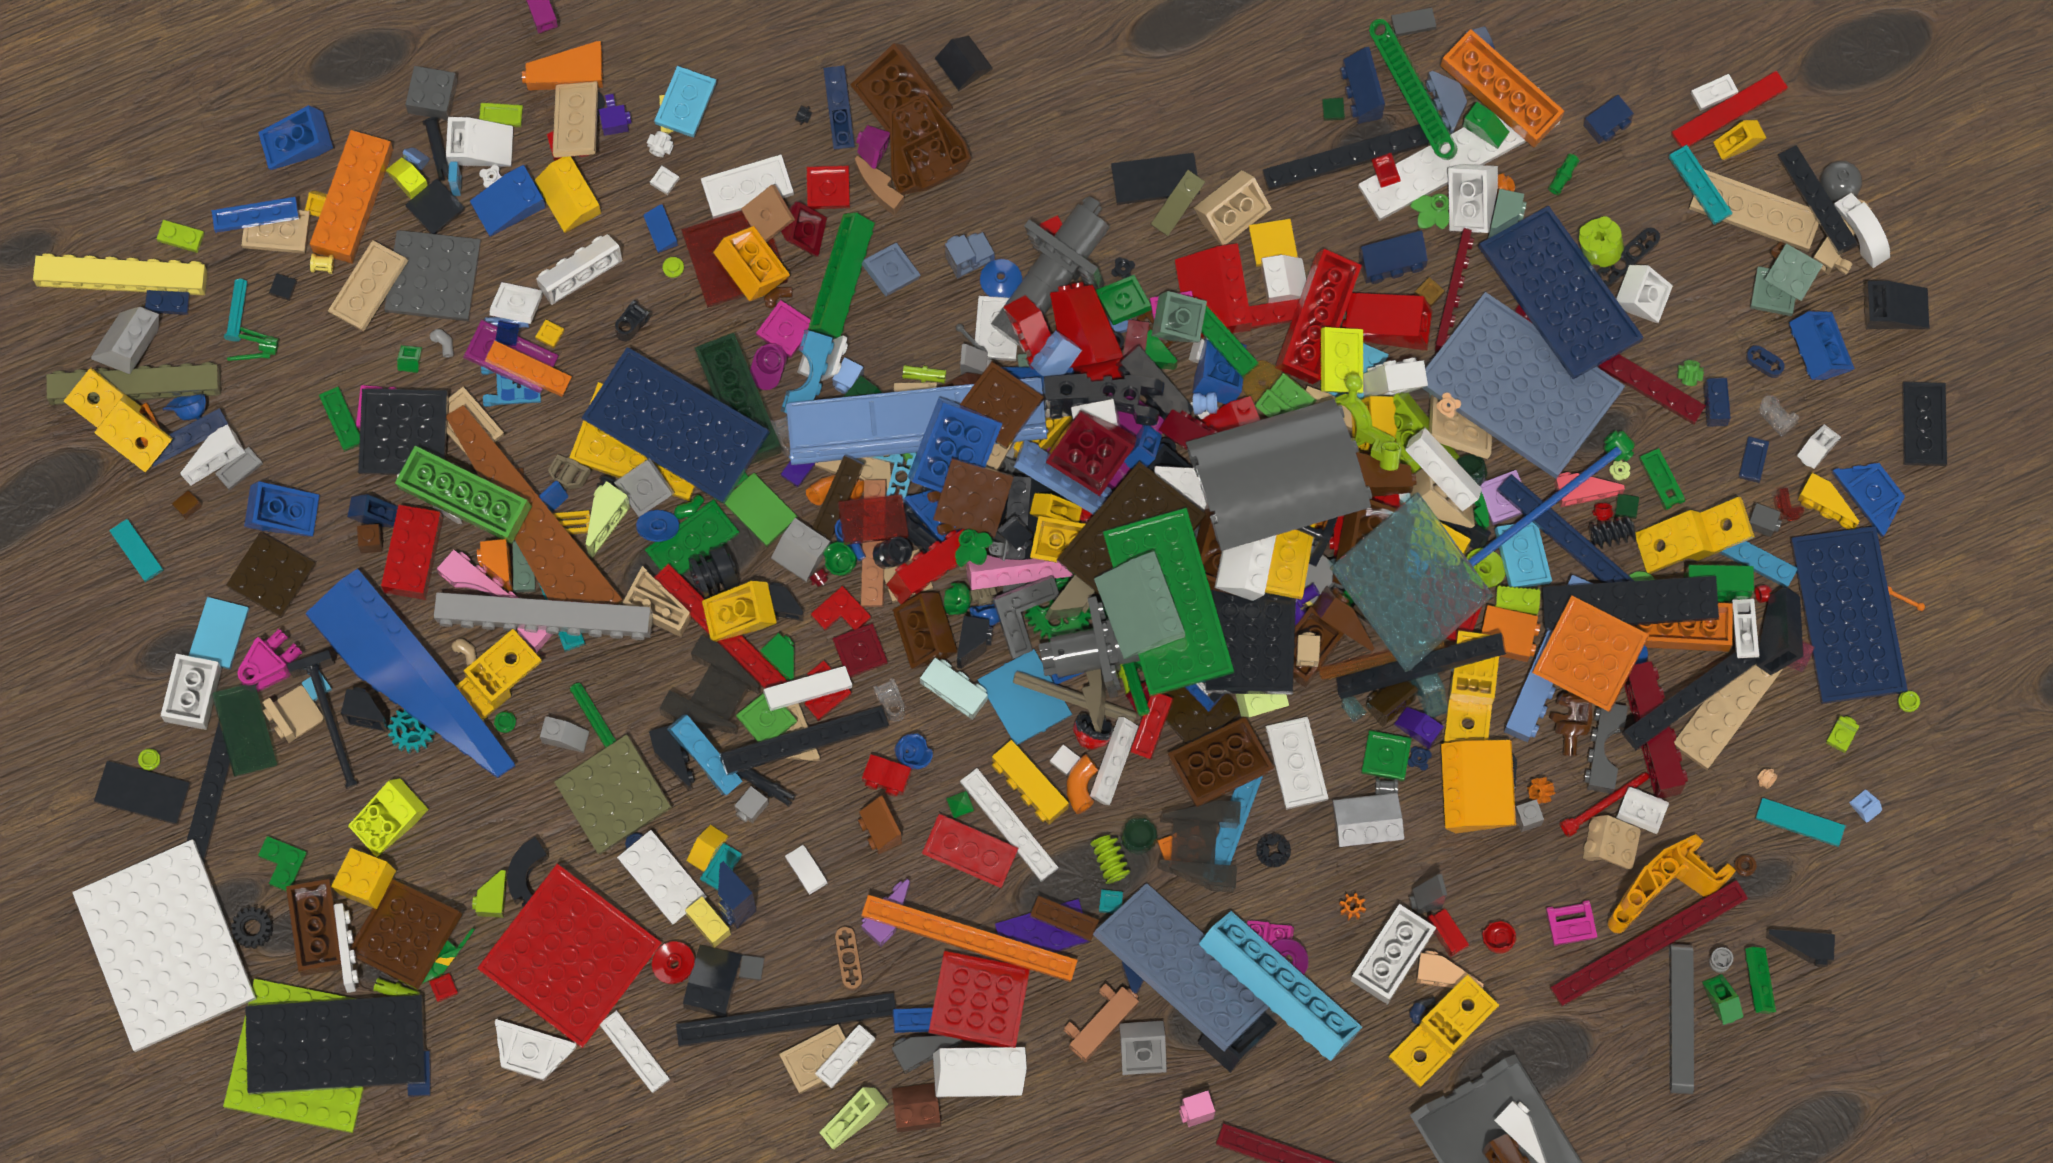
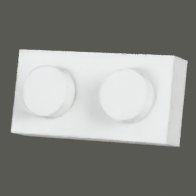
M1729 74L1691 91V95L1700 111L1738 93Z

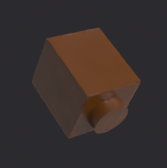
M379 524L357 526L358 547L361 554L383 552L382 534Z

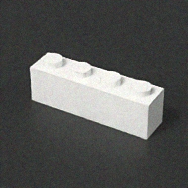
M1423 428L1409 439L1405 449L1407 453L1462 512L1479 499L1482 488L1426 428Z

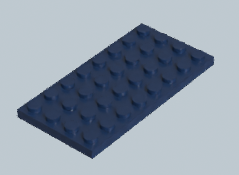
M1549 206L1479 244L1481 252L1573 380L1643 340L1644 337Z
M628 347L582 416V420L647 459L650 458L652 462L725 504L770 433L766 428Z
M1876 526L1791 538L1821 704L1907 692L1908 689Z

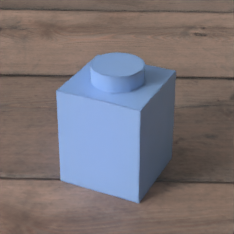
M844 357L839 373L832 378L834 388L846 394L859 376H863V366Z

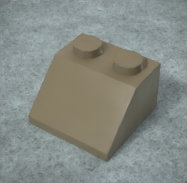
M1074 575L1049 608L1045 618L1052 620L1076 617L1081 611L1086 613L1089 609L1088 598L1094 597L1095 591Z

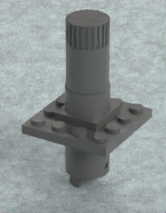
M1090 196L1082 201V205H1076L1054 236L1030 219L1024 225L1027 231L1026 235L1029 236L1028 239L1031 241L1032 247L1040 253V256L1004 306L1026 295L1041 310L1044 316L1052 306L1050 293L1058 291L1060 286L1068 285L1072 279L1077 281L1081 277L1086 286L1093 284V287L1097 289L1105 285L1098 267L1087 260L1110 228L1098 217L1102 211V208L1099 206L1100 202ZM1002 308L991 325L1003 336L1020 346V340L1014 332L1004 308Z
M1096 597L1088 598L1094 629L1050 637V642L1038 644L1044 676L1057 674L1059 678L1102 669L1109 697H1118L1117 690H1121L1117 671L1121 670L1120 665L1138 662L1140 659L1138 654L1126 659L1123 658L1111 623L1107 620L1102 602H1098Z

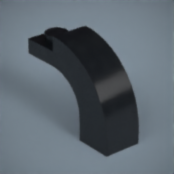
M536 837L527 841L517 850L508 868L507 881L510 894L516 905L524 901L521 904L522 907L532 897L527 886L530 873L537 866L548 860L546 852Z

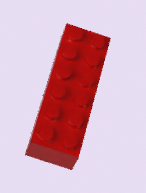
M1322 249L1315 255L1278 357L1276 369L1312 385L1321 380V328L1340 327L1362 265L1326 249Z

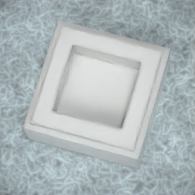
M661 166L650 181V185L668 195L678 182L679 176Z
M1062 745L1050 760V763L1067 776L1080 757Z

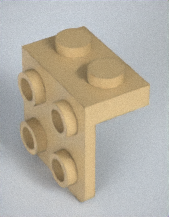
M298 686L275 702H272L270 698L262 702L266 708L263 710V713L269 721L274 720L277 725L274 728L281 739L285 737L288 743L324 720L323 715L303 686Z
M1608 815L1592 817L1589 824L1587 841L1584 846L1583 859L1588 861L1605 860L1622 868L1632 869L1639 842L1640 829Z

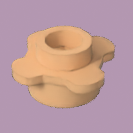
M1446 392L1442 395L1443 399L1437 403L1436 407L1442 414L1451 418L1455 416L1456 409L1461 407V401L1454 399L1450 393Z

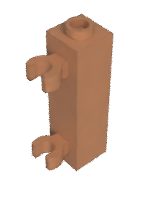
M1104 984L1099 993L1109 1002L1081 1032L1071 1022L1064 1028V1032L1074 1039L1069 1044V1049L1085 1063L1119 1027V1024H1122L1139 1005L1137 994L1132 993L1130 988L1126 990L1122 987L1115 993L1107 984Z

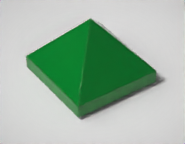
M967 791L946 798L954 819L974 811Z

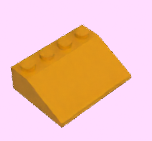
M1459 741L1441 744L1445 829L1456 834L1516 826L1512 741Z

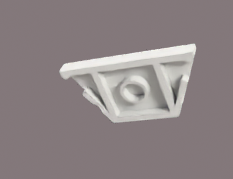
M498 1019L495 1020L501 1067L544 1081L576 1049V1043Z

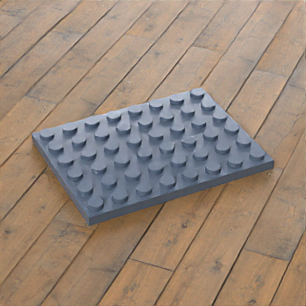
M1485 292L1426 367L1428 386L1422 389L1440 401L1443 399L1442 395L1444 393H1450L1451 397L1461 401V407L1457 408L1456 412L1557 479L1622 393L1625 385L1598 367L1573 380L1534 324Z

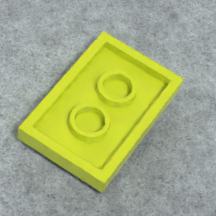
M1321 328V392L1349 393L1345 384L1348 376L1358 375L1363 382V329ZM1363 384L1361 389L1357 391V394L1363 393Z

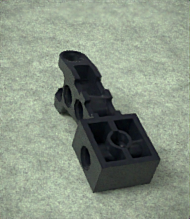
M1087 374L1045 376L1043 381L1045 418L1060 419L1072 416L1071 407L1114 399L1117 411L1132 414L1136 424L1155 426L1158 423L1159 411L1151 407L1140 406V396H1144V394L1162 396L1165 383L1159 379L1138 375H1125V379L1112 380V376L1103 377V381L1091 382V378H1087ZM1105 393H1112L1113 396L1107 397V396H1105L1104 394H1105ZM1131 396L1134 400H1126L1125 397Z

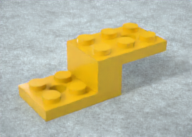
M91 367L64 400L67 405L97 427L94 432L96 435L144 472L150 468L173 439L139 413L140 405ZM96 392L100 396V401L92 403L88 398V394ZM138 437L146 438L148 446L144 448L139 447L136 439Z
M1741 497L1734 498L1701 513L1689 510L1636 533V541L1646 571L1649 574L1688 558L1699 561L1755 538ZM1727 519H1730L1732 527L1726 531L1723 528V524ZM1663 540L1665 542V549L1659 552L1657 544Z
M512 629L464 670L466 678L457 684L456 687L483 721L511 697L509 689L542 661L518 633ZM514 654L517 656V660L513 664H507L505 662L506 656Z
M1458 631L1456 645L1490 635ZM1499 656L1454 668L1450 683L1444 743L1488 740ZM1470 719L1473 721L1474 727L1465 729L1462 726V721Z
M1467 974L1421 1020L1420 1025L1388 1058L1421 1088L1466 1043L1468 1037L1499 1007V1004ZM1465 1000L1471 1001L1474 1004V1009L1471 1011L1463 1010L1462 1002ZM1422 1051L1426 1055V1060L1417 1062L1414 1059V1053Z

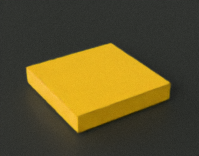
M1291 219L1249 225L1256 267L1261 266L1262 258L1286 255L1298 258Z

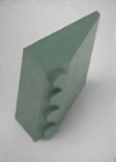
M1154 551L1134 558L1094 579L1124 659L1185 637L1183 626Z

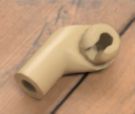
M457 639L452 643L454 652L465 654L467 667L477 659L474 646L466 640Z

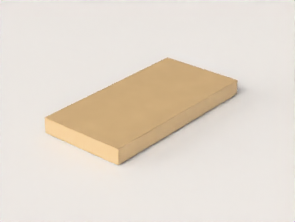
M597 81L556 85L553 136L554 157L596 154Z
M372 240L328 312L364 332L408 260Z

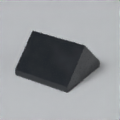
M970 36L951 39L935 57L936 62L958 91L993 69Z

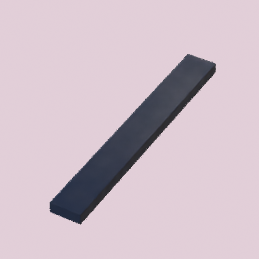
M1512 474L1497 489L1499 494L1525 516L1543 503L1539 497ZM1551 508L1533 521L1538 528L1602 583L1634 581Z

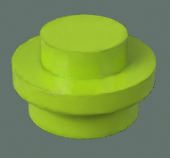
M670 257L663 263V272L670 278L679 277L684 271L683 262L677 257Z
M1913 691L1903 692L1898 698V705L1905 712H1913L1919 707L1920 698Z
M145 749L138 757L139 765L144 770H154L160 764V755L153 749Z

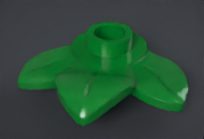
M968 529L963 531L959 536L960 547L955 553L958 566L962 567L969 561L975 565H982L987 558L986 548L993 543L991 536L985 532L977 533L975 530Z

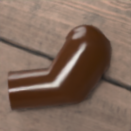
M775 287L764 297L765 306L767 308H774L776 300L779 298H792V287Z

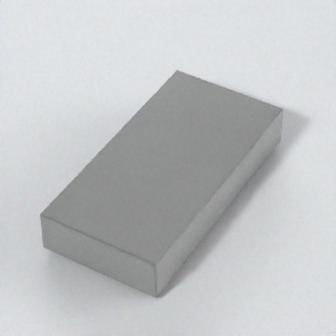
M249 447L244 450V454L227 463L215 473L229 491L263 465Z

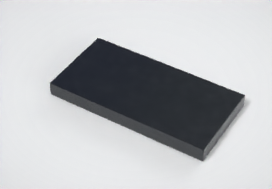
M1194 153L1111 163L1117 205L1168 199L1187 170L1198 176Z
M1903 382V465L1946 466V383Z
M107 761L94 803L178 825L191 784Z

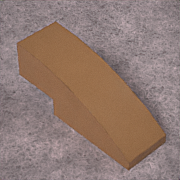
M856 156L855 166L865 187L884 209L895 216L904 204V196L891 188L892 178L877 168H871L865 160Z

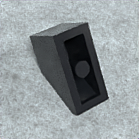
M1013 516L998 529L1001 535L1018 551L1021 548L1026 550L1033 544L1032 539L1034 535L1019 517Z
M771 582L768 584L775 616L803 621V610L788 589L780 583Z

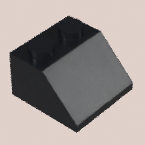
M964 616L957 654L958 669L964 668L986 652L987 645H992L993 627H990L989 620Z
M353 687V690L346 689L341 710L345 723L388 732L389 729L385 718L366 690L358 687Z

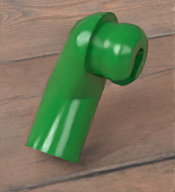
M696 495L691 502L679 504L674 509L675 517L683 519L692 516L704 503V499L700 495Z

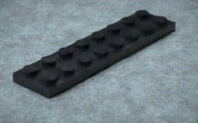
M1716 576L1543 587L1545 631L1555 629L1571 595L1629 625L1719 620Z

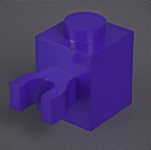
M613 94L605 95L607 108L599 109L604 136L629 132L627 125L631 124L629 111L625 112L624 105L615 106Z

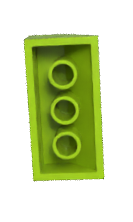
M1397 393L1393 397V402L1396 407L1394 414L1397 427L1396 443L1401 446L1400 461L1402 464L1411 466V472L1416 474L1422 468L1405 449L1409 439L1423 428L1429 431L1430 419L1409 393ZM1441 444L1455 460L1459 458V455L1452 447Z

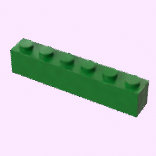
M856 212L843 214L808 327L809 331L832 337V339L840 337L843 332L844 322L849 313L851 299L855 293V286L861 273L862 262L867 254L868 243L872 237V230L875 224Z

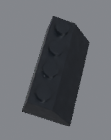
M1014 476L1008 494L1006 522L1013 516L1019 517L1035 536L1038 517L1030 514L1034 494L1054 495V491L1033 478ZM1009 543V553L1005 559H1032L1030 556L1033 544L1026 550L1021 548L1018 551Z

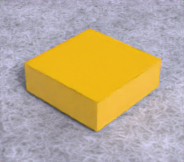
M545 319L535 338L555 348L564 333V328Z

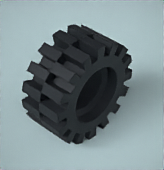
M251 907V909L244 908L243 912L239 911L237 913V917L234 916V923H231L232 934L241 946H245L248 949L250 947L257 949V946H264V942L268 943L270 940L269 936H272L273 925L268 915L262 909H256L255 907ZM250 920H256L260 923V931L254 936H249L244 932V926Z

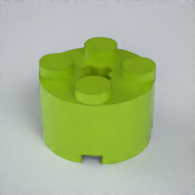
M1603 216L1589 221L1580 228L1579 240L1581 250L1591 265L1608 267L1619 261L1624 251V243L1621 229L1614 221L1607 216Z

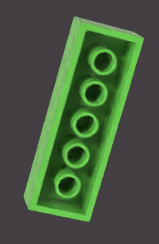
M414 446L395 482L400 490L496 537L506 539L511 544L532 507L528 500L417 446Z

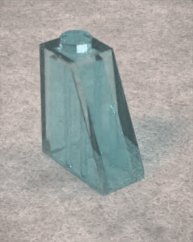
M1423 649L1418 652H1413L1410 655L1404 657V659L1424 654L1425 651ZM1437 673L1410 680L1419 689L1417 696L1425 714L1435 718L1447 713L1445 688Z

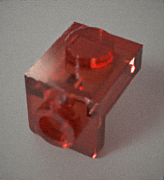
M1788 488L1779 489L1777 495L1774 496L1775 508L1781 512V519H1787V521L1800 519L1805 511L1804 507L1791 508Z

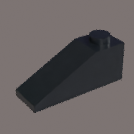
M1769 929L1766 933L1767 939L1808 963H1815L1817 967H1827L1828 964L1834 961L1835 934Z

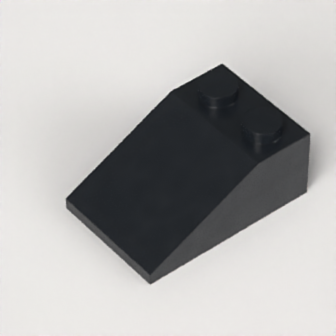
M700 945L683 1000L684 1009L718 1017H727L742 954Z
M1266 1013L1262 1014L1225 1052L1205 1034L1198 1044L1231 1073L1277 1023Z

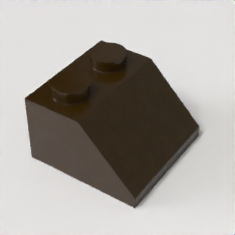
M1409 681L1384 687L1380 693L1375 691L1367 698L1369 702H1367L1366 709L1384 727L1416 700L1419 689Z

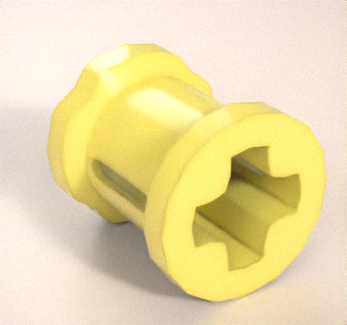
M312 253L310 271H328L329 274H332L334 256H316V254Z

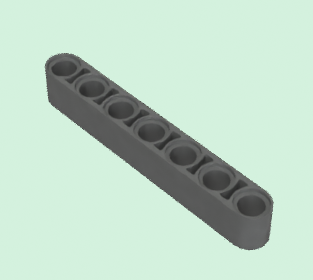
M1670 944L1669 1080L1670 1093L1693 1094L1694 1091L1693 945Z

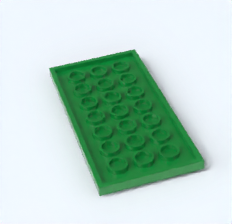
M1187 508L1103 531L1113 569L1134 558L1153 551L1155 552L1185 632L1184 638L1138 654L1150 697L1234 673Z

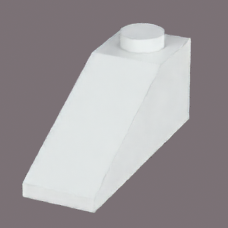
M228 424L209 435L181 471L182 477L190 486L245 453L237 435Z
M1754 599L1732 600L1733 632L1737 658L1759 657Z
M1512 1101L1494 1121L1538 1163H1548L1532 1118L1527 1114L1530 1110L1522 1102L1517 1104Z

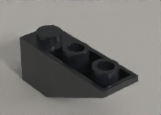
M669 726L649 731L656 758L688 791H691V783L695 782L692 771L686 770L685 763L689 762L686 750L681 751L679 743L667 730Z

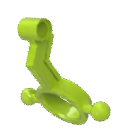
M1355 374L1348 376L1345 384L1349 393L1338 396L1335 402L1338 406H1345L1355 419L1357 433L1356 437L1351 438V440H1356L1357 446L1366 442L1373 445L1371 457L1380 461L1379 466L1382 469H1398L1401 446L1395 443L1394 437L1372 426V419L1366 405L1357 397V391L1361 389L1363 384L1362 379Z

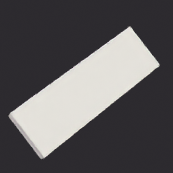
M858 1025L819 1068L815 1075L832 1089L876 1039L861 1025Z

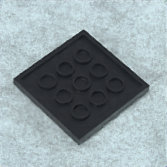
M362 389L358 473L399 475L414 446L445 460L448 391Z

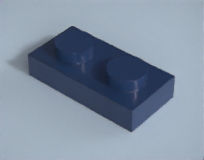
M147 290L145 309L160 314L188 315L190 293Z

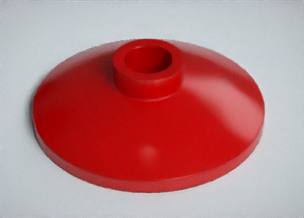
M677 941L668 942L659 947L652 959V970L655 976L666 984H677L686 980L695 965L692 950L684 943ZM673 963H679L676 968H672Z

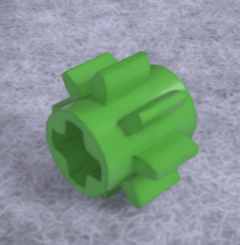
M1687 360L1684 362V366L1679 365L1677 375L1679 379H1682V384L1695 386L1698 380L1703 381L1704 368L1700 367V363L1697 361Z

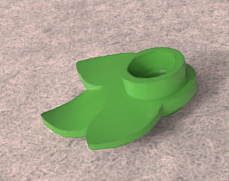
M1435 194L1432 197L1423 195L1411 203L1410 207L1420 212L1418 216L1419 228L1427 229L1436 224L1438 228L1443 230L1449 224V199L1443 194ZM1441 202L1443 206L1439 208L1435 204Z

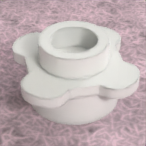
M497 165L480 171L479 175L484 180L483 185L485 188L502 177L499 174L500 169Z

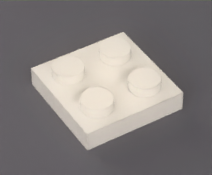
M501 282L491 305L490 315L531 324L542 299V290Z

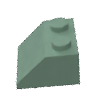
M1499 189L1488 239L1518 223V221L1523 220L1527 202L1523 201L1524 194Z
M1170 291L1160 294L1151 336L1169 341L1199 343L1207 301Z

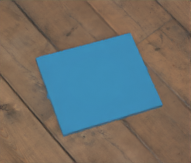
M1034 649L978 679L979 684L986 689L991 705L1016 745L1041 732H1045L1046 729L1072 716L1065 701L1013 683L1014 675L1019 671L1054 684L1050 676H1044L1043 664Z

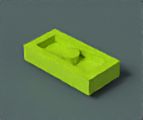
M163 220L157 241L198 253L204 232Z

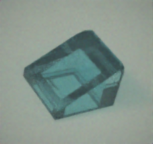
M1355 697L1343 699L1341 707L1352 721L1355 722L1366 714L1365 709Z

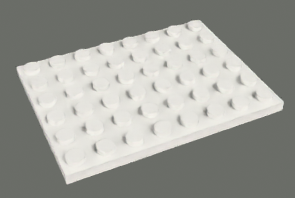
M194 840L185 842L72 892L134 1052L256 999Z

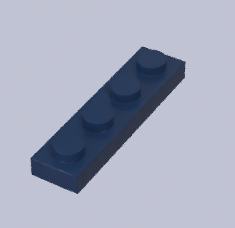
M220 408L168 434L173 439L154 461L153 467L206 440L217 429L227 425L228 423Z

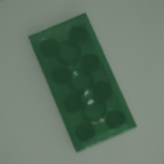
M242 685L213 692L212 697L234 777L276 767L277 762L256 685Z

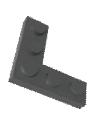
M1052 575L992 598L1010 656L1013 659L1033 651L1021 612L1059 596Z

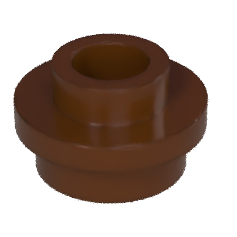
M1741 855L1736 859L1734 867L1739 875L1748 877L1755 872L1757 865L1753 857ZM1747 863L1749 865V869H1743L1741 864Z

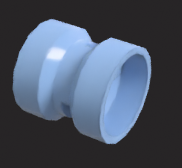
M1209 392L1206 396L1201 393H1194V414H1202L1206 410L1210 414L1217 413L1216 393Z

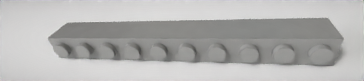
M436 593L434 619L440 626L451 627L452 624H461L463 628H473L476 625L488 630H494L495 627H503L506 631H511L512 629L516 631V628L525 629L524 631L530 633L546 630V633L559 634V631H563L573 636H579L580 633H589V636L601 637L602 634H606L616 639H621L623 636H632L631 638L635 640H644V637H651L653 611L650 607Z

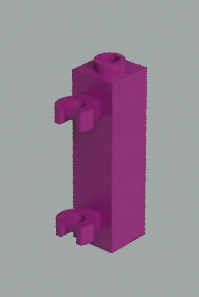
M526 0L538 34L558 27L549 0Z

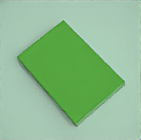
M754 473L730 494L724 504L766 547L789 527L794 518L798 519Z

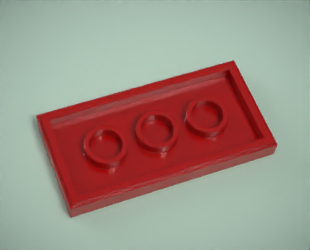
M939 814L922 854L1002 888L1019 848Z

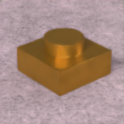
M1430 277L1415 291L1416 296L1425 297L1430 307L1445 293V290Z

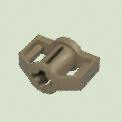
M558 454L548 469L553 481H558L562 488L566 490L582 488L591 473L588 467ZM561 464H565L558 477L555 478V474ZM578 471H579V472L581 471V474L579 475V477H578V479L576 480V482H575V483H572V481H573V479L575 478L577 472H578Z

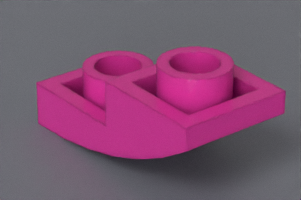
M1261 921L1247 922V925L1270 946L1280 939H1293L1294 927L1274 925Z

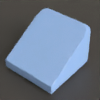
M1866 789L1849 802L1866 823L1882 811L1880 801Z

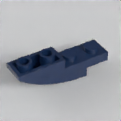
M844 65L823 68L834 150L854 148Z

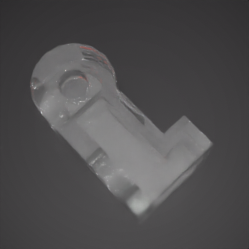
M1769 395L1762 399L1759 412L1781 437L1797 425L1799 421L1797 414L1793 412L1789 415L1780 406L1779 400L1775 396Z

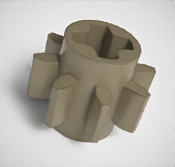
M995 587L970 591L972 602H978L979 606L993 603L992 598L997 596Z

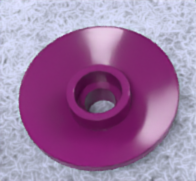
M1280 939L1271 945L1303 975L1306 973L1309 960L1306 950L1300 943L1292 939ZM1291 955L1293 961L1288 960L1287 956Z

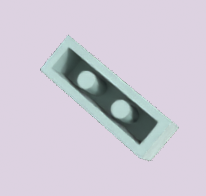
M934 658L920 677V684L973 720L988 700L986 689L979 684L974 685L969 682V678L960 671L956 673L945 660L941 659L939 661Z

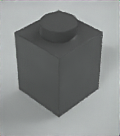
M1756 503L1749 520L1752 530L1771 537L1773 532H1778L1782 520L1778 518L1781 512Z

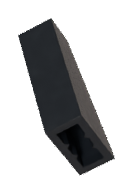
M1786 586L1769 596L1759 646V657H1757L1756 666L1769 675L1775 674L1804 657L1800 596Z

